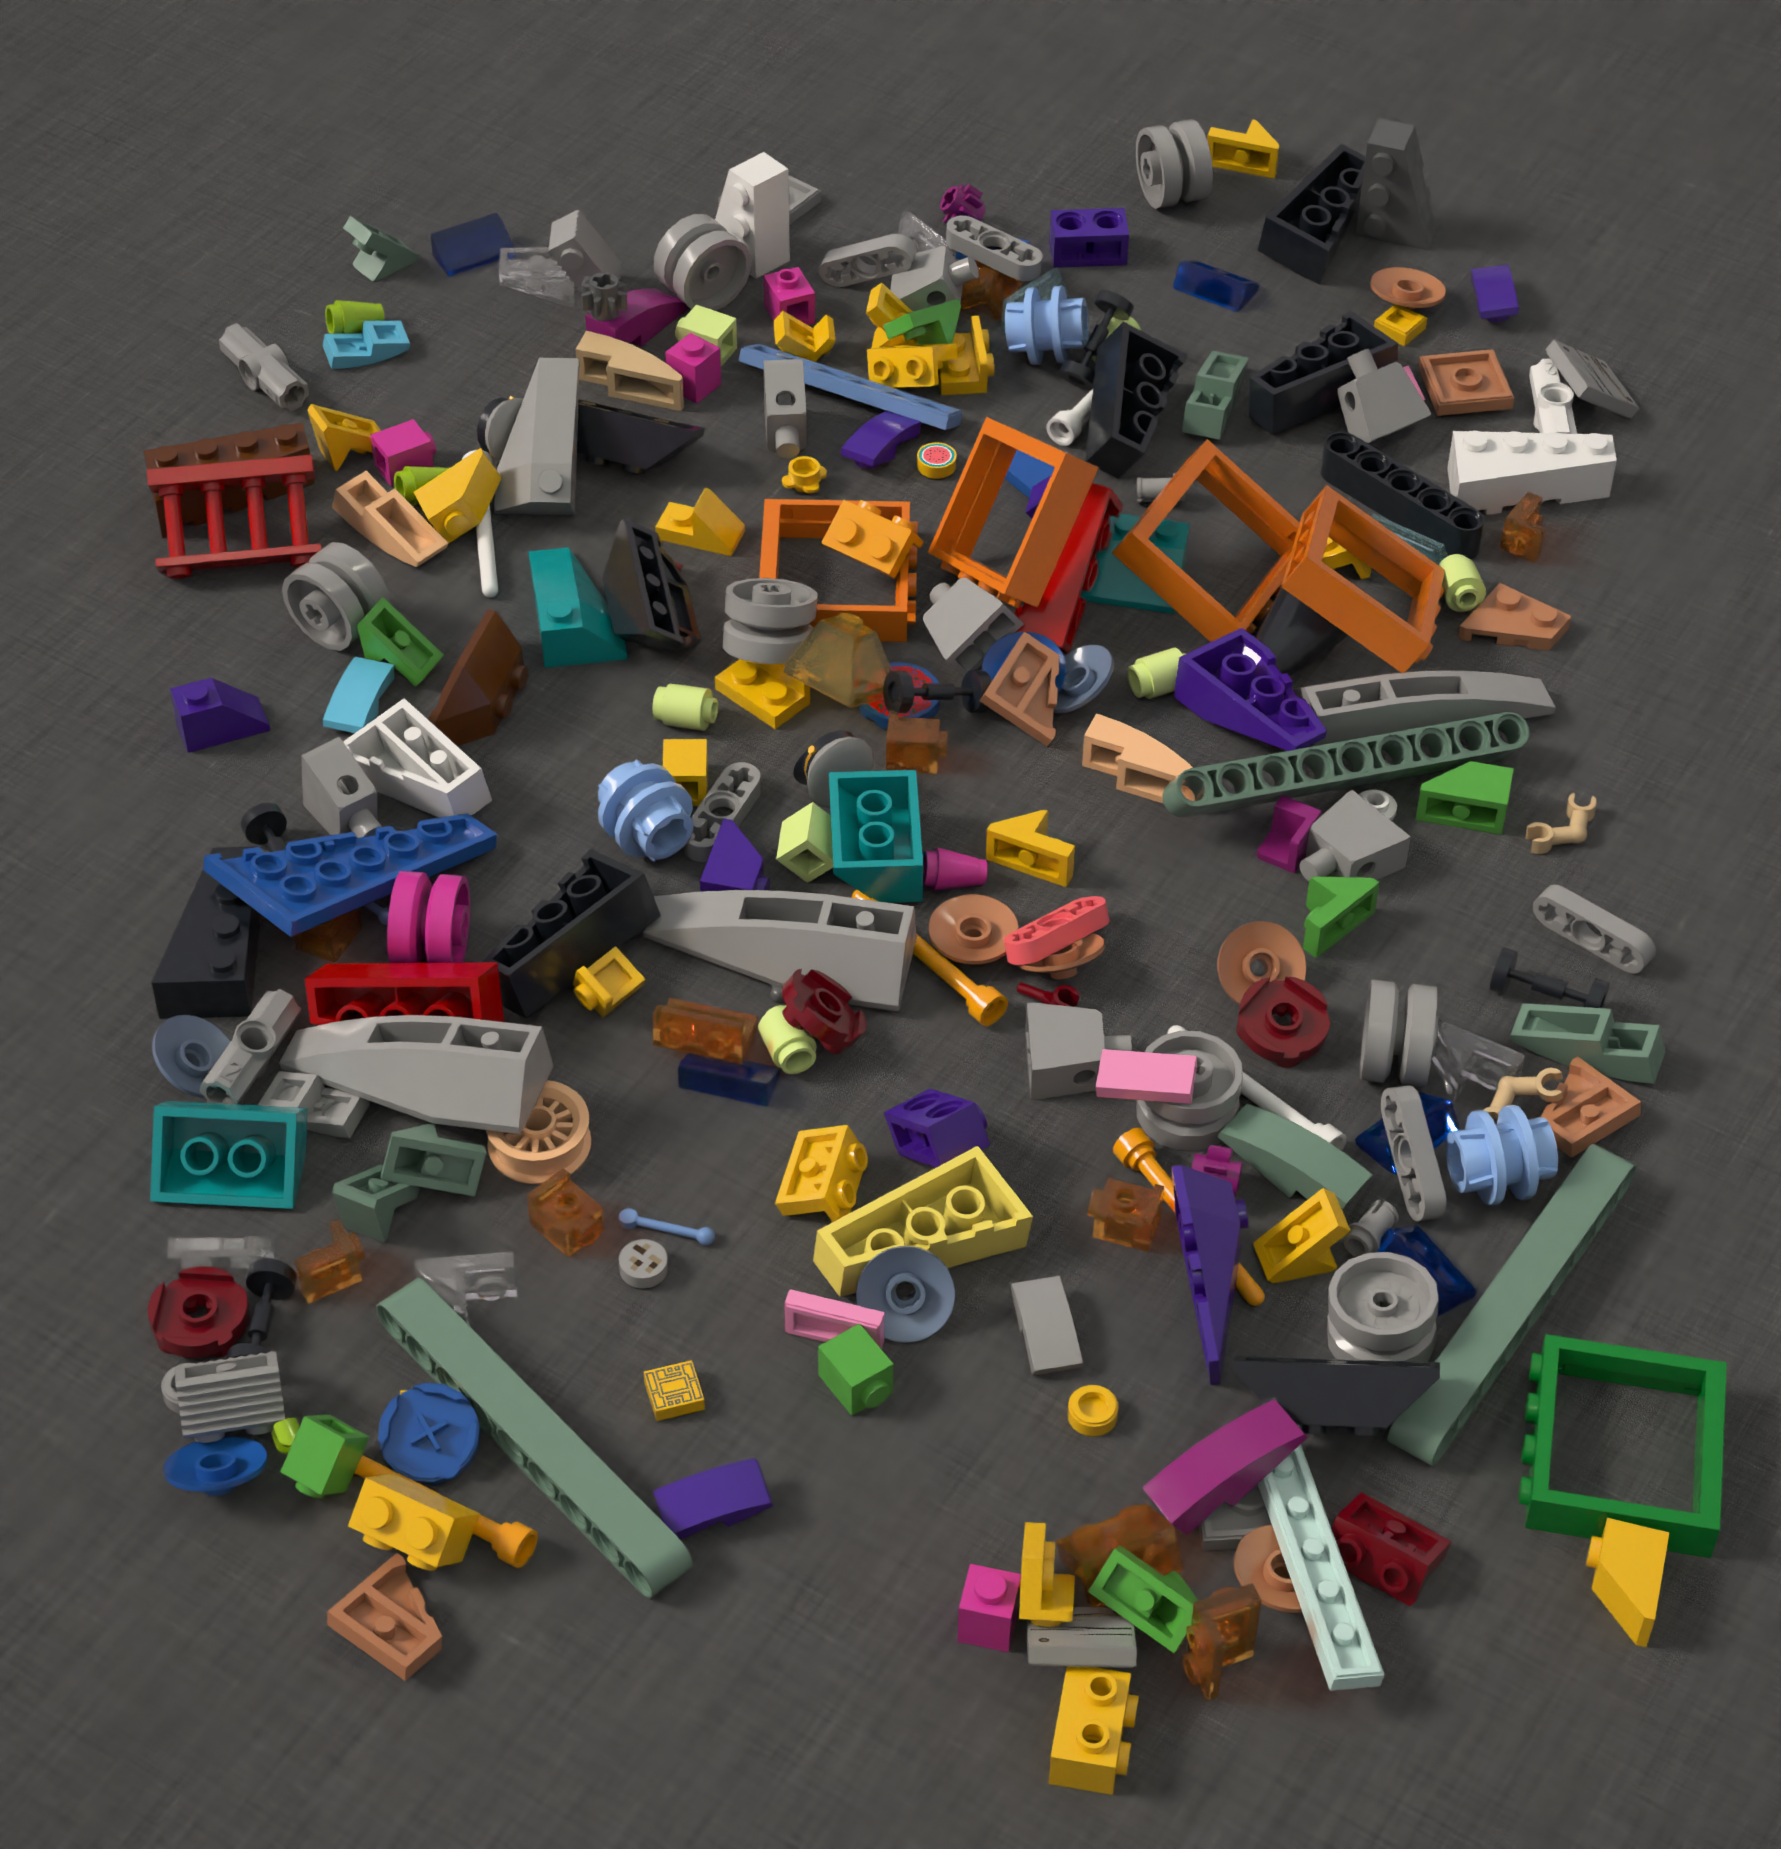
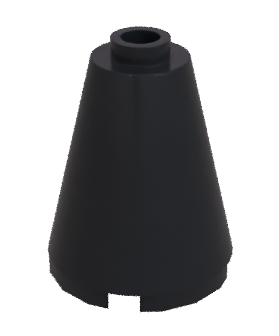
M1281 587L1255 638L1271 649L1276 657L1275 665L1279 671L1290 676L1344 640L1348 634Z

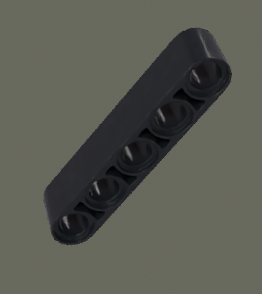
M1340 431L1331 433L1325 438L1321 476L1324 480L1447 556L1460 554L1473 559L1479 554L1485 519L1480 511L1353 434Z

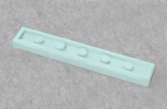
M1299 1445L1258 1483V1487L1329 1690L1377 1687L1382 1683L1384 1672L1302 1446Z

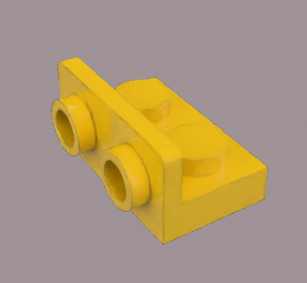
M971 316L970 333L954 334L952 343H957L958 359L943 361V368L938 369L941 396L987 393L988 377L994 376L993 353L986 354V352H989L988 329H981L979 316Z
M957 343L894 345L867 349L869 380L892 388L937 386L939 383L938 369L943 368V361L958 359Z
M739 659L715 676V689L774 729H777L810 704V674L797 663L766 664Z
M848 1125L798 1132L775 1202L783 1216L825 1211L831 1221L834 1222L851 1213V1209L856 1203V1193L863 1171L868 1164V1156L864 1145L858 1141Z
M1025 1522L1019 1619H1029L1031 1623L1043 1627L1058 1626L1062 1621L1071 1622L1073 1621L1075 1576L1070 1574H1054L1055 1542L1045 1541L1046 1523Z

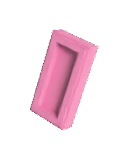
M1102 1049L1096 1082L1097 1097L1191 1104L1197 1071V1057Z
M789 1290L785 1300V1332L827 1342L860 1323L881 1349L883 1347L885 1312Z

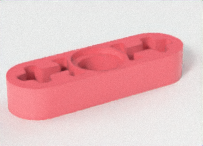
M1091 896L1074 900L1008 934L1003 939L1008 962L1013 965H1025L1040 961L1105 927L1110 922L1106 899L1099 896Z

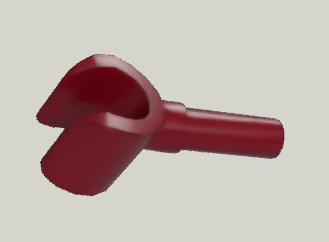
M1020 982L1017 986L1018 993L1041 1001L1043 1004L1076 1007L1078 1004L1079 993L1074 987L1069 985L1058 986L1053 993Z

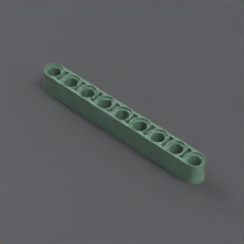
M1504 712L1190 768L1179 774L1165 787L1162 794L1163 804L1172 815L1186 818L1278 801L1281 795L1296 798L1455 769L1470 761L1479 763L1499 761L1521 748L1527 742L1529 727L1526 720L1519 714ZM1498 730L1506 735L1508 743L1500 738ZM1459 736L1468 742L1470 751L1461 745ZM1420 743L1429 748L1431 758L1422 752ZM1381 750L1386 751L1390 755L1392 765L1383 759ZM1342 757L1347 758L1351 762L1353 772L1344 767ZM1302 764L1312 769L1314 779L1304 774ZM1262 771L1269 773L1273 777L1275 786L1268 785L1264 781ZM1222 778L1229 780L1233 784L1235 794L1228 792L1223 787ZM1181 785L1187 786L1193 791L1195 801H1191L1183 795Z
M1591 1144L1435 1361L1440 1362V1378L1393 1422L1387 1442L1431 1466H1435L1624 1197L1634 1178L1637 1168L1636 1164L1595 1144Z
M417 1278L376 1305L378 1317L388 1333L437 1384H445L465 1396L475 1410L480 1428L644 1597L652 1598L692 1569V1558L682 1541L423 1279Z

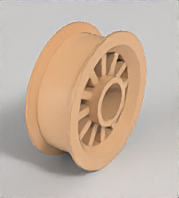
M550 1080L546 1081L521 1134L486 1130L488 1154L493 1165L506 1177L526 1184H547L568 1177L583 1165L591 1149L589 1111L585 1101L572 1088Z

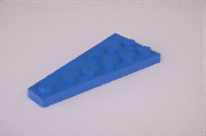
M466 813L419 821L417 829L395 831L392 826L376 828L374 836L356 838L354 832L292 841L287 843L286 850L263 852L260 847L243 849V857L222 860L220 853L204 855L203 871L292 937L391 894L395 879L400 871L423 872L428 877H431L495 849L497 834Z

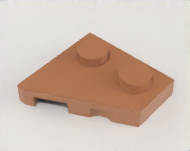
M1499 583L1460 625L1458 638L1464 641H1471L1472 634L1497 637L1496 645H1522L1529 649L1549 651L1569 629L1572 616Z
M398 1553L327 1611V1625L404 1681L408 1680L442 1649V1635L433 1617L426 1613L425 1600L419 1588H413L406 1573V1562L403 1556Z

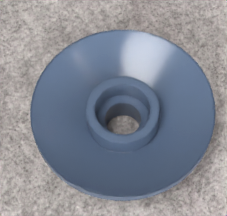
M1087 645L1077 648L1064 656L1066 678L1062 689L1057 694V705L1053 709L1054 713L1070 712L1082 707L1095 698L1106 686L1113 672L1114 660L1111 653L1105 647Z
M178 1015L167 1019L156 1030L152 1042V1051L156 1065L173 1086L191 1096L205 1098L199 1092L200 1086L231 1041L218 1027L205 1019L191 1015Z
M915 1246L889 1248L873 1257L861 1272L856 1290L857 1305L885 1312L884 1338L902 1343L920 1341L936 1333L950 1317L955 1302L953 1278L943 1261L928 1250ZM902 1282H909L915 1289L911 1295L901 1296L896 1291L897 1286Z

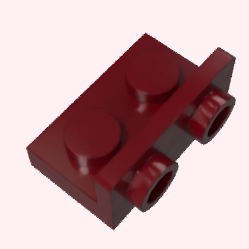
M1362 1492L1336 1516L1332 1527V1532L1347 1572L1408 1606H1412L1418 1600L1425 1579L1446 1558L1452 1542Z

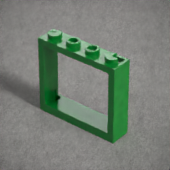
M1545 1334L1541 1354L1534 1352L1531 1354L1528 1382L1537 1383L1536 1394L1528 1393L1524 1422L1533 1424V1434H1525L1521 1454V1464L1530 1465L1529 1477L1521 1476L1518 1491L1519 1504L1527 1505L1525 1528L1591 1539L1592 1535L1602 1538L1606 1520L1610 1518L1669 1532L1668 1552L1711 1558L1720 1532L1727 1362ZM1557 1374L1698 1396L1692 1512L1548 1489Z

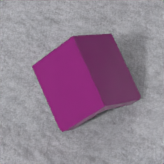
M1281 795L1274 805L1272 829L1258 848L1257 858L1295 874L1300 867V862L1306 858L1309 830L1311 825L1321 817V810Z

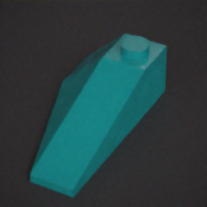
M570 548L528 551L544 668L627 659L625 640L614 634L607 602Z

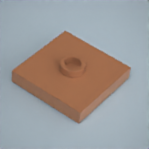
M1493 349L1419 356L1418 369L1437 416L1513 409L1514 396Z

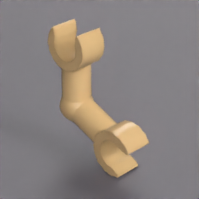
M1575 793L1569 796L1566 810L1567 816L1570 819L1569 826L1551 828V826L1542 822L1528 825L1525 839H1533L1531 853L1544 854L1551 850L1552 845L1580 844L1584 842L1587 838V824L1595 816L1596 798L1592 796L1590 805L1581 807L1574 802Z
M1547 1068L1539 1072L1537 1076L1532 1077L1504 1076L1499 1080L1498 1089L1491 1106L1483 1110L1487 1111L1491 1118L1498 1119L1499 1111L1503 1106L1511 1105L1515 1096L1539 1095L1546 1102H1558L1563 1099L1562 1091H1549L1544 1089L1543 1085L1548 1080L1562 1079V1071L1556 1068Z

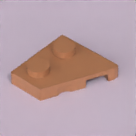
M1024 632L979 701L1045 746H1048L1054 739L1056 729L1053 728V709L1057 705L1058 689L1055 684V678L1059 674L1060 655Z
M1577 1056L1570 1063L1569 1075L1565 1082L1559 1083L1556 1090L1562 1091L1563 1099L1547 1105L1541 1117L1548 1120L1554 1133L1557 1148L1572 1158L1587 1149L1591 1144H1595L1641 1115V1101Z

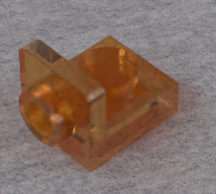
M1529 491L1506 517L1500 544L1501 549L1533 563L1540 557L1545 536V530L1541 527L1543 516L1539 514L1542 497Z
M339 1219L329 1222L333 1244L315 1249L307 1255L294 1260L300 1290L307 1303L362 1281L359 1261L365 1258L362 1245L355 1232L346 1233Z

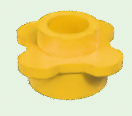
M800 456L790 461L788 475L782 477V485L788 489L794 488L798 492L815 493L819 491L821 479L826 478L827 470L820 466L816 459Z

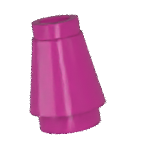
M935 847L934 851L925 850L923 852V886H931L932 891L985 885L987 878V861L985 859H978L939 847Z

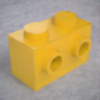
M390 1473L365 1478L348 1527L363 1533V1541L367 1544L383 1550L396 1548L408 1554L407 1561L410 1564L425 1570L435 1571L437 1567L463 1561L480 1513Z
M1066 1667L1050 1757L1048 1784L1113 1795L1116 1774L1127 1776L1131 1743L1122 1741L1124 1727L1134 1728L1139 1696L1129 1694L1131 1673L1098 1667Z

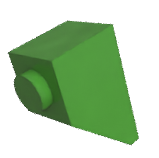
M1470 761L1422 783L1415 820L1502 835L1514 768Z

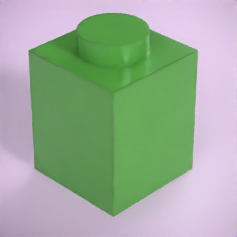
M860 1323L818 1346V1375L851 1416L867 1407L874 1408L879 1406L893 1393V1363Z
M330 1414L304 1416L280 1472L297 1481L295 1484L297 1490L314 1498H323L326 1494L344 1493L348 1489L370 1437Z

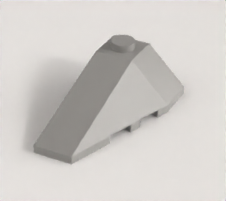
M579 358L538 359L497 467V471L502 479L495 492V514L575 515Z

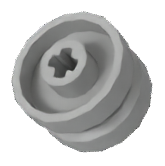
M1189 119L1174 122L1170 125L1169 130L1162 125L1143 128L1139 131L1135 152L1137 172L1144 196L1150 206L1159 209L1174 206L1178 203L1179 199L1190 203L1209 197L1213 181L1212 158L1204 131L1197 121Z
M693 214L679 220L665 233L654 255V272L658 280L670 291L677 294L678 298L691 309L695 305L714 311L724 308L741 292L746 285L751 271V255L747 246L728 233L727 229L707 214Z
M332 542L324 546L310 558L309 563L300 566L287 576L282 586L285 605L300 629L314 642L331 650L341 651L349 647L360 637L357 625L382 597L390 603L389 591L377 569L358 550L344 543Z
M756 578L733 582L726 588L725 613L731 619L724 624L723 649L729 655L756 663L786 664L808 659L814 653L815 628L809 623L816 619L818 593L809 586L784 579Z
M1371 979L1362 1038L1360 1080L1384 1083L1391 1071L1393 1055H1398V1078L1402 1085L1426 1087L1431 1058H1434L1438 1032V1016H1436L1437 987L1412 984L1407 990L1404 1010L1402 1012L1398 1011L1399 989L1395 982Z
M1177 1031L1159 1037L1147 1046L1145 1052L1197 1057V1071L1191 1104L1137 1100V1119L1141 1127L1157 1143L1175 1150L1200 1151L1207 1149L1210 1145L1217 1146L1222 1142L1217 1137L1218 1134L1239 1112V1096L1243 1080L1242 1062L1235 1050L1222 1039L1201 1031Z
M1391 1252L1366 1253L1349 1259L1337 1269L1328 1287L1329 1314L1327 1316L1328 1346L1334 1357L1345 1360L1428 1362L1436 1345V1318L1439 1300L1437 1284L1428 1270L1410 1257Z

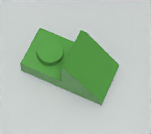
M959 299L913 311L883 325L887 338L889 340L903 335L905 341L916 338L918 345L952 343L961 303Z
M384 597L374 605L357 625L365 659L380 662L385 658L390 664H394V668L414 687L428 675L444 656L437 647Z
M1316 876L1310 878L1306 906L1311 912L1304 923L1306 930L1303 949L1315 958H1318L1373 915L1376 909L1380 882L1374 878Z
M1121 1545L1114 1548L1088 1591L1174 1654L1179 1650L1204 1609L1180 1574L1172 1571L1163 1576Z

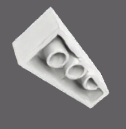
M1453 431L1447 467L1450 493L1475 509L1484 510L1486 515L1502 513L1504 506L1522 504L1524 509L1538 508L1544 501L1553 499L1559 504L1607 498L1610 496L1617 459L1612 435L1597 433Z

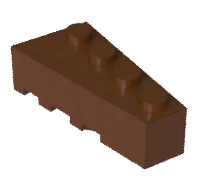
M301 422L290 425L283 424L278 427L250 432L244 431L217 438H205L172 446H161L155 449L144 450L143 452L146 468L158 469L310 455V448L303 423ZM308 479L307 485H304L303 488L315 484L314 479ZM282 482L266 483V488L262 489L263 499L268 501L287 494V487H283ZM241 486L225 487V492L221 493L223 510L229 508L234 513L246 509V491L241 490ZM200 489L184 491V496L180 497L183 524L191 522L195 527L206 523L205 495L200 493ZM153 493L152 497L162 538L167 537L164 499L159 497V493Z

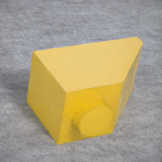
M479 448L413 493L430 523L449 544L482 522L502 477L483 450Z
M1607 1518L1602 1538L1592 1535L1588 1549L1586 1566L1595 1568L1591 1589L1635 1645L1647 1647L1656 1617L1669 1532Z

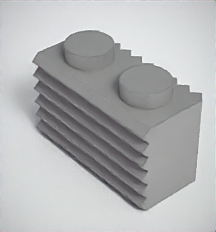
M579 210L552 222L548 255H553L552 260L557 261V265L561 266V271H566L565 276H569L570 281L574 282V286L579 287V292H581V284H589V280L594 274L611 273L618 280L621 278L622 262Z
M270 1351L257 1355L250 1354L246 1357H230L226 1360L219 1359L217 1361L199 1362L197 1364L175 1367V1383L183 1438L194 1437L197 1442L208 1443L222 1439L225 1436V1432L245 1429L248 1434H265L274 1430L273 1426L276 1422L285 1419L276 1352Z

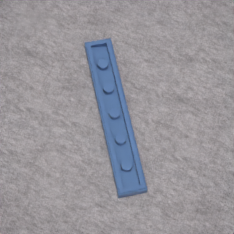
M759 343L741 348L739 362L764 370L765 360L803 359L805 384L944 430L960 426L963 412L959 409Z

